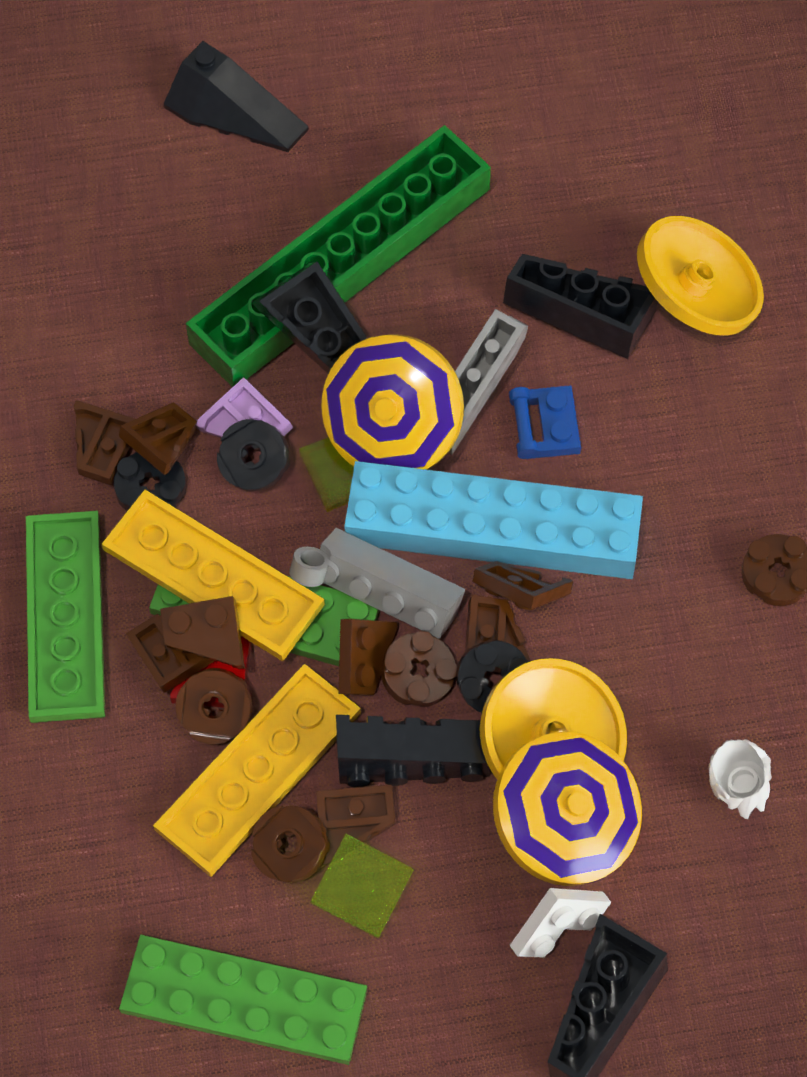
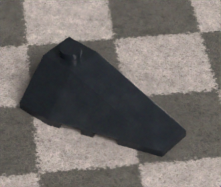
M202 41L182 61L164 101L165 109L191 125L201 127V124L218 128L219 133L230 135L232 132L249 137L251 142L289 152L309 130L308 126L231 58L205 41Z

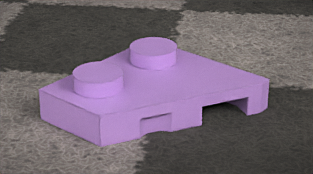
M244 377L197 420L196 425L197 429L201 432L221 438L231 425L245 419L267 422L279 429L284 436L293 428L291 423Z

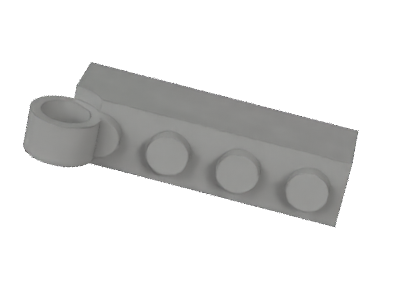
M497 309L494 310L455 370L463 393L464 416L459 435L448 452L451 455L516 357L526 338L528 325L510 315L507 316Z
M335 528L322 542L320 549L308 546L298 548L294 552L289 570L290 577L303 586L316 587L324 583L413 627L427 631L440 639L457 617L465 592L464 588L338 528Z

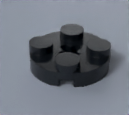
M245 419L234 423L223 433L220 440L222 443L219 453L217 452V464L221 474L230 484L246 491L265 490L276 484L289 468L288 444L284 435L275 426L262 420ZM250 446L256 450H261L259 461L256 464L252 461L247 463L245 457L249 455L247 449Z
M137 452L121 459L114 476V490L120 506L124 510H129L144 490L148 491L146 486H141V483L145 482L146 479L153 478V480H158L159 483H156L155 489L149 492L176 508V504L182 497L184 498L186 493V479L181 464L176 460L169 473L163 475Z
M493 639L472 646L463 654L456 670L457 685L465 702L476 711L482 713L487 697L493 689L488 687L489 680L484 677L485 672H493L495 667L501 669L500 675L504 677L515 668L528 663V660H526L518 648L502 640Z

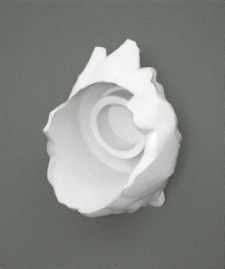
M726 740L721 747L714 751L708 766L709 782L717 799H721L728 804L729 809L738 808L740 816L744 817V819L749 818L754 808H757L760 812L764 811L765 802L770 793L769 781L772 778L770 757L767 756L762 748L749 740Z

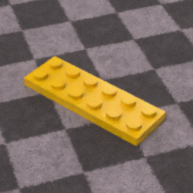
M147 490L141 493L102 543V548L105 552L187 603L233 596L236 599L240 635L282 662L325 606L324 598Z
M304 664L153 825L154 830L207 875L212 877L253 832L259 818L268 810L276 807L337 741L336 715H349L350 722H354L361 714V708L344 694H338L339 691Z

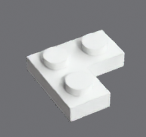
M550 888L514 938L510 947L518 957L545 958L553 950L555 942L565 929L591 931L596 926L599 915H603L611 901L602 891Z

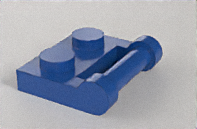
M572 385L538 389L517 387L509 391L510 404L515 409L519 443H517L516 448L519 458L533 459L580 454L581 443ZM528 405H538L543 442L533 440Z

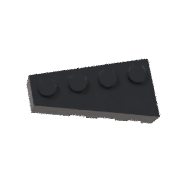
M526 254L520 256L509 273L503 303L626 359H628L656 312L658 301L651 294L647 286L632 283V278L619 276L617 280L597 275V270L588 268L581 271L568 269L566 263Z
M318 262L307 264L252 302L262 314L328 374L334 363L345 351L353 345L368 339Z
M336 715L340 784H347L354 788L368 786L370 782H385L387 785L399 786L406 784L410 780H423V782L428 784H437L450 778H461L465 782H476L482 780L483 777H490V768L481 746V720L439 719L435 722V726H431L426 721L420 720V718L406 717L404 721L398 724H388L383 722V716H367L365 723L350 722L349 715Z
M602 914L599 915L595 933L586 951L583 967L578 981L576 980L567 1012L564 1014L547 1062L550 1077H598L668 971L666 952Z

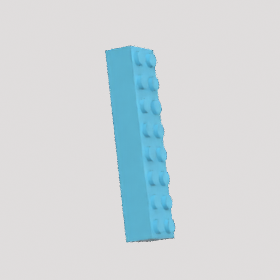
M355 461L345 520V532L382 549L487 562L498 561L512 565L633 579L643 496Z

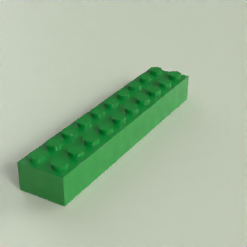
M445 125L186 322L189 345L231 387L235 386L243 377L247 380L294 343L252 304L253 301L307 264L318 262L344 303L489 191L491 166Z

